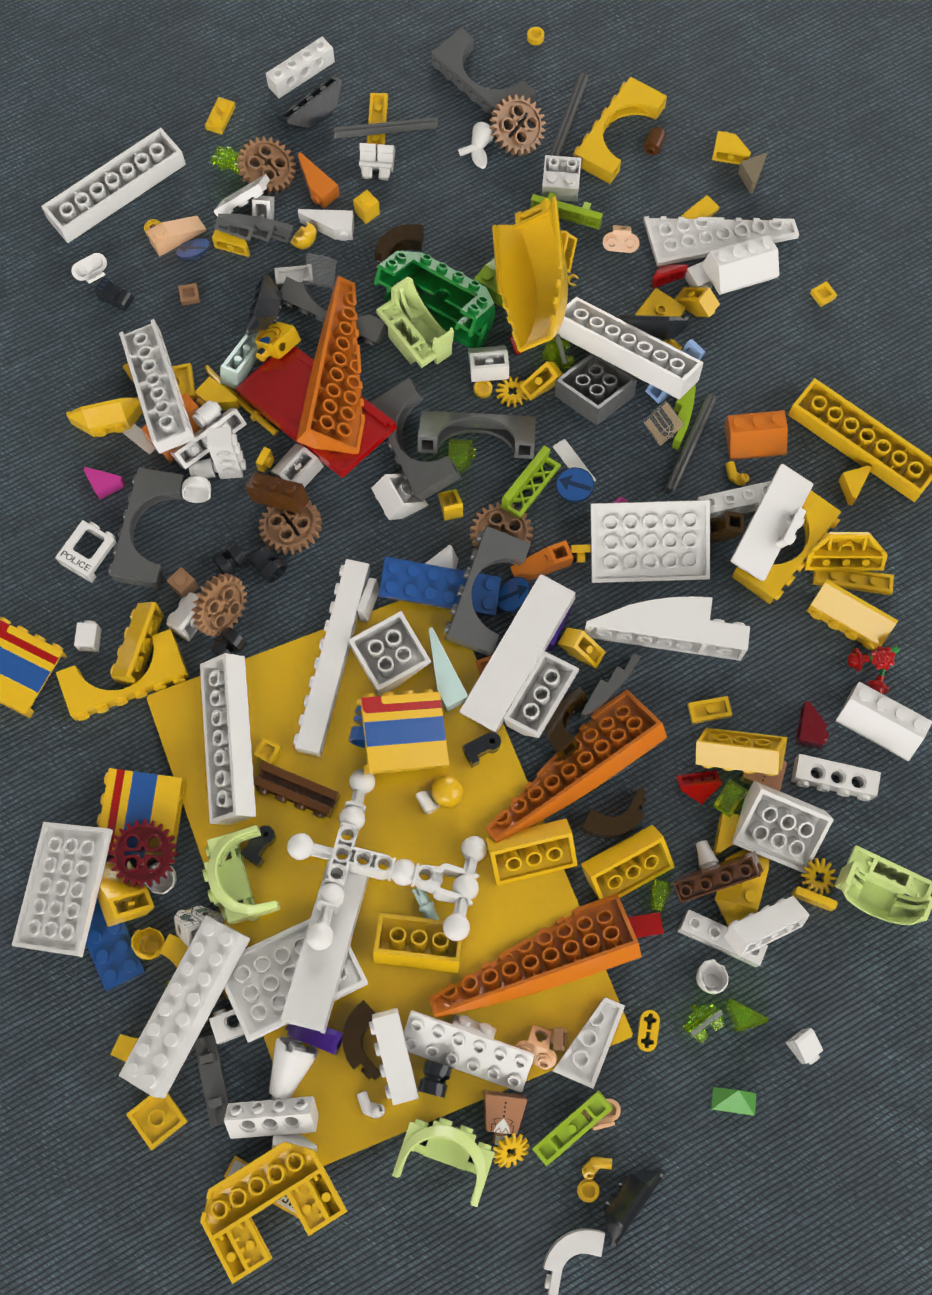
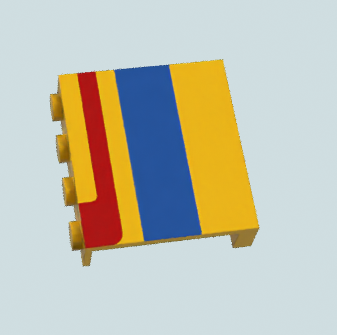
M0 617V703L31 718L34 713L31 709L34 701L61 657L66 659L67 655L63 652L64 648L58 644L53 643L50 645L40 635L35 634V636L28 634L29 631L24 627L18 625L16 628L10 625L11 622Z
M432 689L422 690L421 693L414 694L413 691H403L401 695H394V692L382 693V696L375 697L373 693L362 695L356 701V704H361L368 763L363 766L364 775L443 768L449 765L440 692H433Z
M109 768L104 777L106 788L100 800L103 806L102 812L97 818V826L113 830L110 843H116L117 840L113 836L122 835L119 830L120 828L125 831L128 830L127 823L133 827L135 820L140 825H142L144 819L147 820L148 825L154 820L156 821L155 827L163 824L162 831L170 830L167 837L174 836L175 839L171 844H176L187 779ZM138 838L129 840V848L137 847ZM153 838L150 841V848L154 849L159 846V838ZM111 845L109 846L108 852L114 851V848ZM143 849V852H125V855H140L144 858V855L161 856L162 852L149 853Z

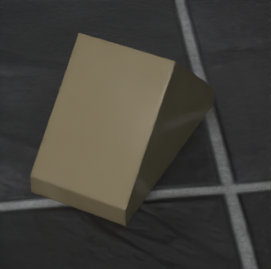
M765 153L742 161L738 174L751 194L754 192L767 156Z

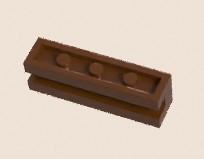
M265 761L262 762L259 776H256L254 779V786L257 788V792L266 796L268 793L275 795V799L282 803L292 802L294 807L301 811L311 810L313 815L318 818H331L340 798L339 792Z
M753 851L678 877L674 881L673 886L680 903L760 877L763 869L756 852Z

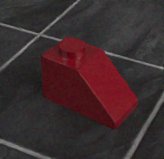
M805 701L801 706L795 744L820 749L827 743L829 732H826L827 724L810 701Z

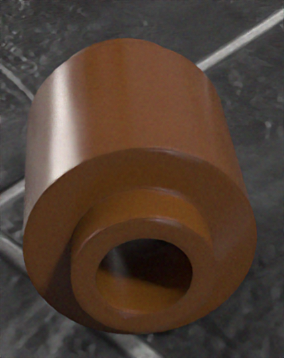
M653 127L649 131L643 144V149L647 154H659L666 139L664 129Z

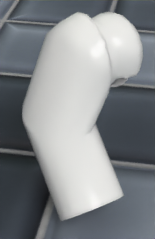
M367 1091L356 1095L364 1115L372 1118H380L384 1115L385 1107L382 1104L371 1102Z

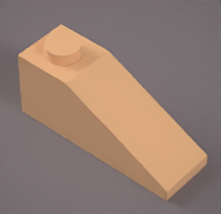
M198 216L162 222L146 232L151 245L160 257L204 233L207 229Z

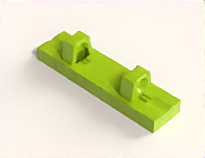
M549 192L548 199L550 202L553 196L556 197V193ZM533 194L530 208L542 203V200L546 199V197ZM557 201L559 219L600 229L603 213L591 210V203L584 202L583 207Z
M598 1090L539 1141L532 1150L547 1167L613 1109L612 1105ZM583 1111L589 1114L590 1120L584 1115Z

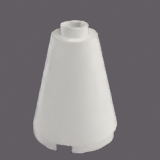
M281 1036L280 1039H276L269 1087L272 1099H286L292 1096L316 1059L317 1049L309 1044L306 1048L301 1045L302 1041L290 1037Z

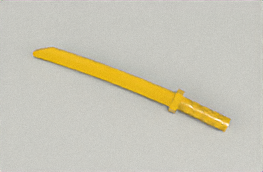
M208 365L205 366L206 372L216 382L238 398L239 404L251 414L250 419L252 421H257L273 436L278 434L279 430L261 416V413L254 410L229 386L221 384L220 377Z

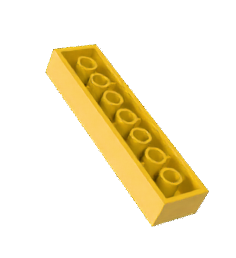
M813 379L793 404L788 416L862 467L871 466L870 472L914 503L932 481V458L817 379Z

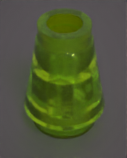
M654 879L653 884H651L650 909L663 912V907L671 891V883Z

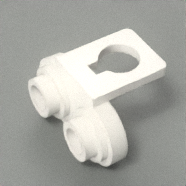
M93 253L73 264L71 268L72 275L77 280H86L88 283H91L105 276L103 270L107 266V260L102 254Z

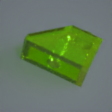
M449 439L448 457L454 461L460 475L471 466L472 459L476 458V447H472V440Z

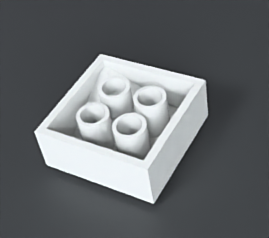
M402 611L348 640L350 648L378 696H382V693L389 692L431 663Z

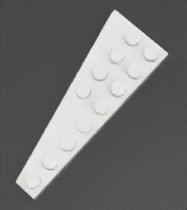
M645 216L643 220L657 267L707 257L710 251L767 235L771 237L774 243L799 237L794 219L773 218V220H760V218H753V220H742L741 218H736L735 220H724V217H698L697 219L678 217V219H668L666 216H661V218Z

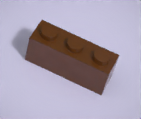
M254 472L245 485L252 502L298 514L302 512L309 501L306 490L301 483Z

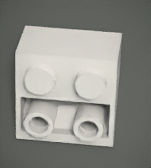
M545 155L542 196L548 198L549 192L557 194V200L577 202L581 158Z
M506 346L468 348L471 382L509 379V360Z
M295 444L270 472L277 478L301 483L305 488L324 466L318 457L307 448Z

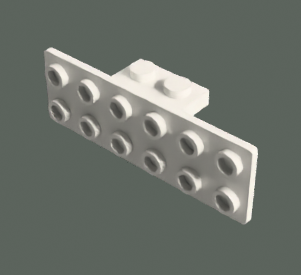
M781 464L730 561L760 581H764L780 549L791 545L795 541L797 536L795 533L805 521L803 517L806 510L802 509V506L813 487V483L784 464Z
M412 1010L404 1030L408 1052L443 1065L451 1066L454 1069L518 1092L523 1091L534 1059V1054L495 1040L494 1036L497 1028L492 1027L488 1023L474 1021L465 1015L460 1016L456 1014L453 1024Z

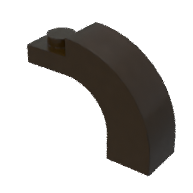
M404 224L386 232L380 238L375 248L376 269H378V265L396 251H422L424 225Z
M725 511L717 517L710 518V543L730 540L744 532V513Z
M577 688L565 700H561L545 727L546 735L553 749L564 761L579 748L575 738L567 731V724L570 718L588 702L585 692L581 688Z
M639 788L629 809L616 817H608L591 809L581 831L601 839H614L631 832L645 815L638 808L643 809L647 798L644 797L647 791Z
M363 1000L354 1008L345 1023L342 1037L343 1050L353 1070L362 1065L361 1072L369 1080L371 1078L377 1080L381 1076V1072L366 1056L363 1049V1036L369 1027V1022L372 1021V1014H375V1012Z

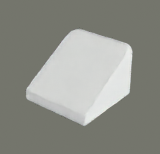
M427 790L416 794V799L425 814L428 815L439 808V805L431 796V791Z

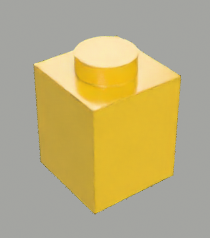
M368 190L353 199L355 213L365 224L380 215L379 201Z

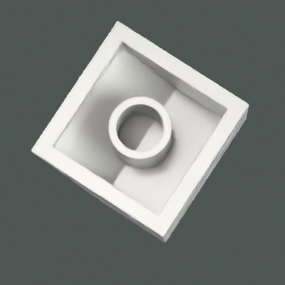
M385 474L371 488L389 520L403 519L428 506L426 500L422 501L418 497H413L409 490L410 483L404 479L402 474Z
M191 592L180 600L179 607L168 616L166 623L172 632L188 642L198 631L197 626L193 624L195 620L192 619L195 612L191 610L196 607L193 601L198 600L199 597Z

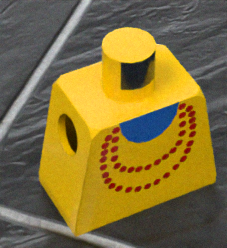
M276 322L275 324L272 323L268 329L260 331L255 338V343L259 349L256 357L263 362L269 356L277 359L282 358L301 341L295 326Z

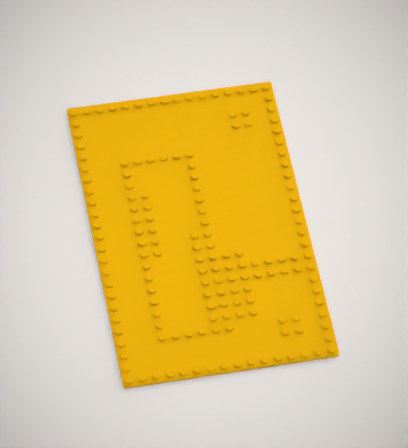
M397 601L373 610L368 622L360 621L358 616L353 637L402 611L431 660V663L389 692H394V695H401L403 691H413L414 694H417L426 689H432L433 692H437L429 628L433 627L469 696L480 677L475 662L477 659L473 650L444 639L446 633H443L447 621H451L453 616L450 614L451 609ZM324 629L245 659L253 781L256 776H259L260 766L263 762L256 758L253 753L263 737L282 747L272 765L339 792L340 798L331 818H318L313 815V811L308 809L301 811L295 808L292 802L282 803L275 799V795L268 793L266 796L257 792V788L254 786L256 817L231 825L210 824L201 675L147 696V701L173 777L187 779L183 805L203 863L209 862L205 848L208 846L207 840L254 825H257L258 828L268 825L276 834L275 843L268 846L261 856L265 861L261 868L244 857L243 859L255 905L277 901L280 904L281 910L259 916V920L253 922L246 920L231 925L228 923V920L224 921V924L251 938L246 948L311 918L328 860L309 856L304 860H296L288 853L287 843L293 835L305 833L310 836L313 843L334 848L340 829L339 815L345 808V802L351 801L353 794L349 778L354 771L364 769L363 766L368 764L366 749L351 744L349 736L351 727L361 726L353 720L354 716L357 715L355 713L356 707L361 705L356 704V701L364 694L373 693L374 697L378 696L351 648L322 756L317 757L299 753L295 745H293L295 734H299L301 728L298 725L300 715L304 714L306 709L304 707V700L311 691V688H309L310 678L315 676V660L321 654L319 645L321 639H325L326 631ZM463 705L448 712L442 707L449 765L443 768L373 774L375 786L364 797L363 805L366 806L365 823L359 829L355 847L386 854L392 859L395 857L396 861L408 859L415 866L419 863V866L431 865L440 867L442 864L447 863L463 868L465 858L461 853L463 841L470 836H478L486 843V838L490 837V835L486 832L485 828L502 810H506L511 805L510 801L515 796L518 797L525 790L524 787L528 783L504 724L501 725L497 732L501 738L499 750L496 753H487L480 757L479 764L472 768L462 751V747L493 731L463 716L459 712ZM442 776L456 778L464 788V797L461 803L454 808L439 805L437 810L428 815L425 814L416 799V794L422 791H431L435 780ZM542 820L533 826L545 824V822ZM349 835L342 836V838L345 840L352 839V837ZM251 839L239 843L241 852ZM487 848L486 856L478 861L476 873L479 875L476 879L479 891L477 896L471 900L473 905L467 908L466 918L470 924V932L462 940L458 973L374 963L373 951L380 913L419 918L425 917L418 908L420 906L411 891L417 888L416 886L411 887V884L400 886L392 878L391 881H388V879L379 880L369 877L350 944L368 981V985L334 1001L327 1027L343 1033L349 1015L364 1000L375 1013L398 1008L403 1032L412 1010L453 1024L457 1014L468 1016L474 1021L488 1023L492 1027L497 1028L494 1039L514 1047L519 1041H528L533 1025L554 1032V1027L566 1028L568 1050L604 997L618 1003L620 1002L608 973L604 970L521 998L460 1013L434 1017L429 1000L430 996L452 983L457 984L463 980V976L468 973H475L482 968L483 964L488 961L490 963L495 961L501 953L526 938L531 939L536 936L538 931L544 927L547 929L556 924L555 921L562 916L567 918L573 915L572 910L580 907L564 869L496 885ZM344 854L337 855V858L340 859L347 858ZM364 859L357 861L361 864H367V861ZM384 864L378 865L381 870L388 869ZM422 874L419 876L422 880H429L427 875ZM442 876L443 883L440 887L452 891V884L456 878ZM427 892L431 902L434 901L435 903L434 908L439 919L445 921L447 917L453 914L455 904L438 901L433 897V894ZM622 1012L610 1046L627 1040L633 1035L624 1012ZM287 1024L263 1036L272 1063L276 1039H280L281 1036L289 1037L286 1030ZM369 1026L363 1036V1049L366 1056L380 1071L379 1065L383 1064L381 1056L376 1055L374 1043L378 1041L376 1034H371ZM542 1033L535 1034L538 1042L542 1043V1040L547 1039ZM302 1042L301 1045H303V1046H305V1047L307 1048V1047H308V1044ZM342 1043L337 1055L314 1047L318 1051L317 1057L290 1098L314 1097L319 1113L316 1132L299 1134L317 1145L316 1154L322 1165L325 1166L406 1132L410 1121L415 1123L416 1119L428 1123L483 1100L484 1090L502 1092L509 1088L452 1068L450 1079L445 1082L448 1085L445 1098L418 1091L419 1099L393 1105L392 1099H387L385 1086L388 1085L387 1078H382L381 1075L377 1080L373 1078L369 1080L361 1072L362 1065L353 1070L346 1059ZM550 1043L549 1049L553 1050V1046ZM553 1050L557 1060L555 1065L549 1069H541L539 1066L532 1064L526 1081L553 1071L566 1051ZM408 1052L418 1090L420 1079L425 1077L423 1073L425 1060L429 1059ZM367 1091L371 1102L382 1104L385 1107L384 1115L380 1118L364 1115L356 1095Z

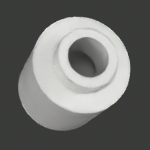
M209 400L195 411L192 418L200 428L208 427L221 416L220 411L222 409L217 402Z
M211 458L196 461L189 466L191 477L202 476L208 479L216 477L215 473H218Z

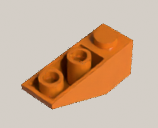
M565 540L540 550L527 557L522 565L514 564L510 569L514 577H523L530 581L538 578L540 574L547 575L572 566L573 555Z

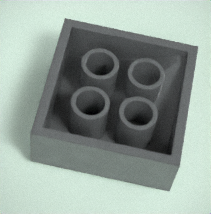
M591 353L556 379L555 396L589 421L598 425L635 396L637 380L619 367Z

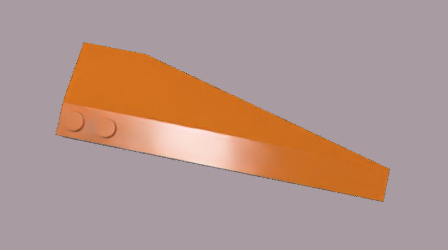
M339 275L335 282L320 335L297 442L314 449L358 454L364 429L365 414H362L364 400L360 398L363 386L360 381L361 358L360 345H358L357 340L359 330L356 326L358 315L355 312L357 304L356 287L354 282Z
M626 689L596 710L590 716L592 720L579 728V733L574 737L579 748L565 761L556 753L536 774L537 777L534 781H529L524 787L525 790L518 797L515 796L510 801L511 805L506 810H502L485 828L486 832L497 843L537 824L575 802L665 740L667 735L663 723Z
M618 893L577 907L572 910L573 915L567 918L562 916L555 921L556 924L547 929L544 927L538 931L536 936L531 939L526 938L498 955V959L491 963L488 961L481 966L480 970L463 976L462 981L457 984L452 983L430 996L429 1000L434 1017L460 1013L521 998L641 958L639 942Z

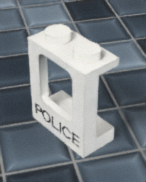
M82 520L55 558L62 566L93 583L96 579L94 572L111 548L118 545L112 533L108 531L104 533L99 530L100 527L95 523H87ZM85 531L103 540L101 546L90 559L73 550Z

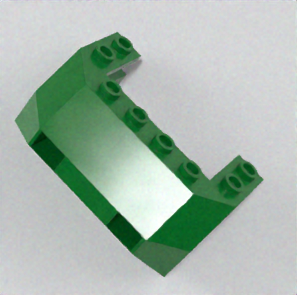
M396 251L378 265L374 284L376 286L381 284L387 287L384 302L387 303L391 300V287L406 277H410L413 279L419 297L438 324L446 332L450 331L451 327L453 328V339L468 348H480L489 337L495 320V306L487 287L422 252Z

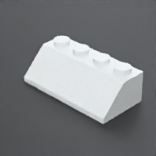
M767 235L710 251L701 266L718 294L721 295L778 278V248L771 237Z
M543 651L503 718L506 726L522 735L539 738L576 677L579 668Z
M858 682L853 687L835 721L907 761L911 759L922 743L932 724L931 720L861 682Z

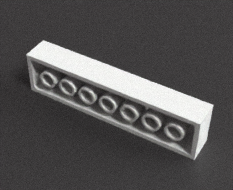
M159 128L41 207L49 222L63 239L69 243L185 166L186 163L182 151L164 130Z
M575 297L567 304L564 320L557 332L561 338L677 399H680L699 381L704 363L578 297Z
M224 653L201 663L200 674L210 824L231 825L256 817L245 656Z
M205 916L119 1074L120 1077L152 1097H166L251 938L217 919Z

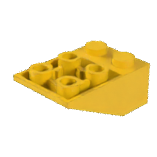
M128 861L127 868L129 870L134 869V867L132 866L130 861ZM106 862L97 898L107 926L110 927L146 916L154 908L147 886L144 885V888L141 889L139 882H137L136 886L132 887L131 880L127 884L123 883L125 876L118 879L116 876L120 871L113 872L111 870L116 864Z

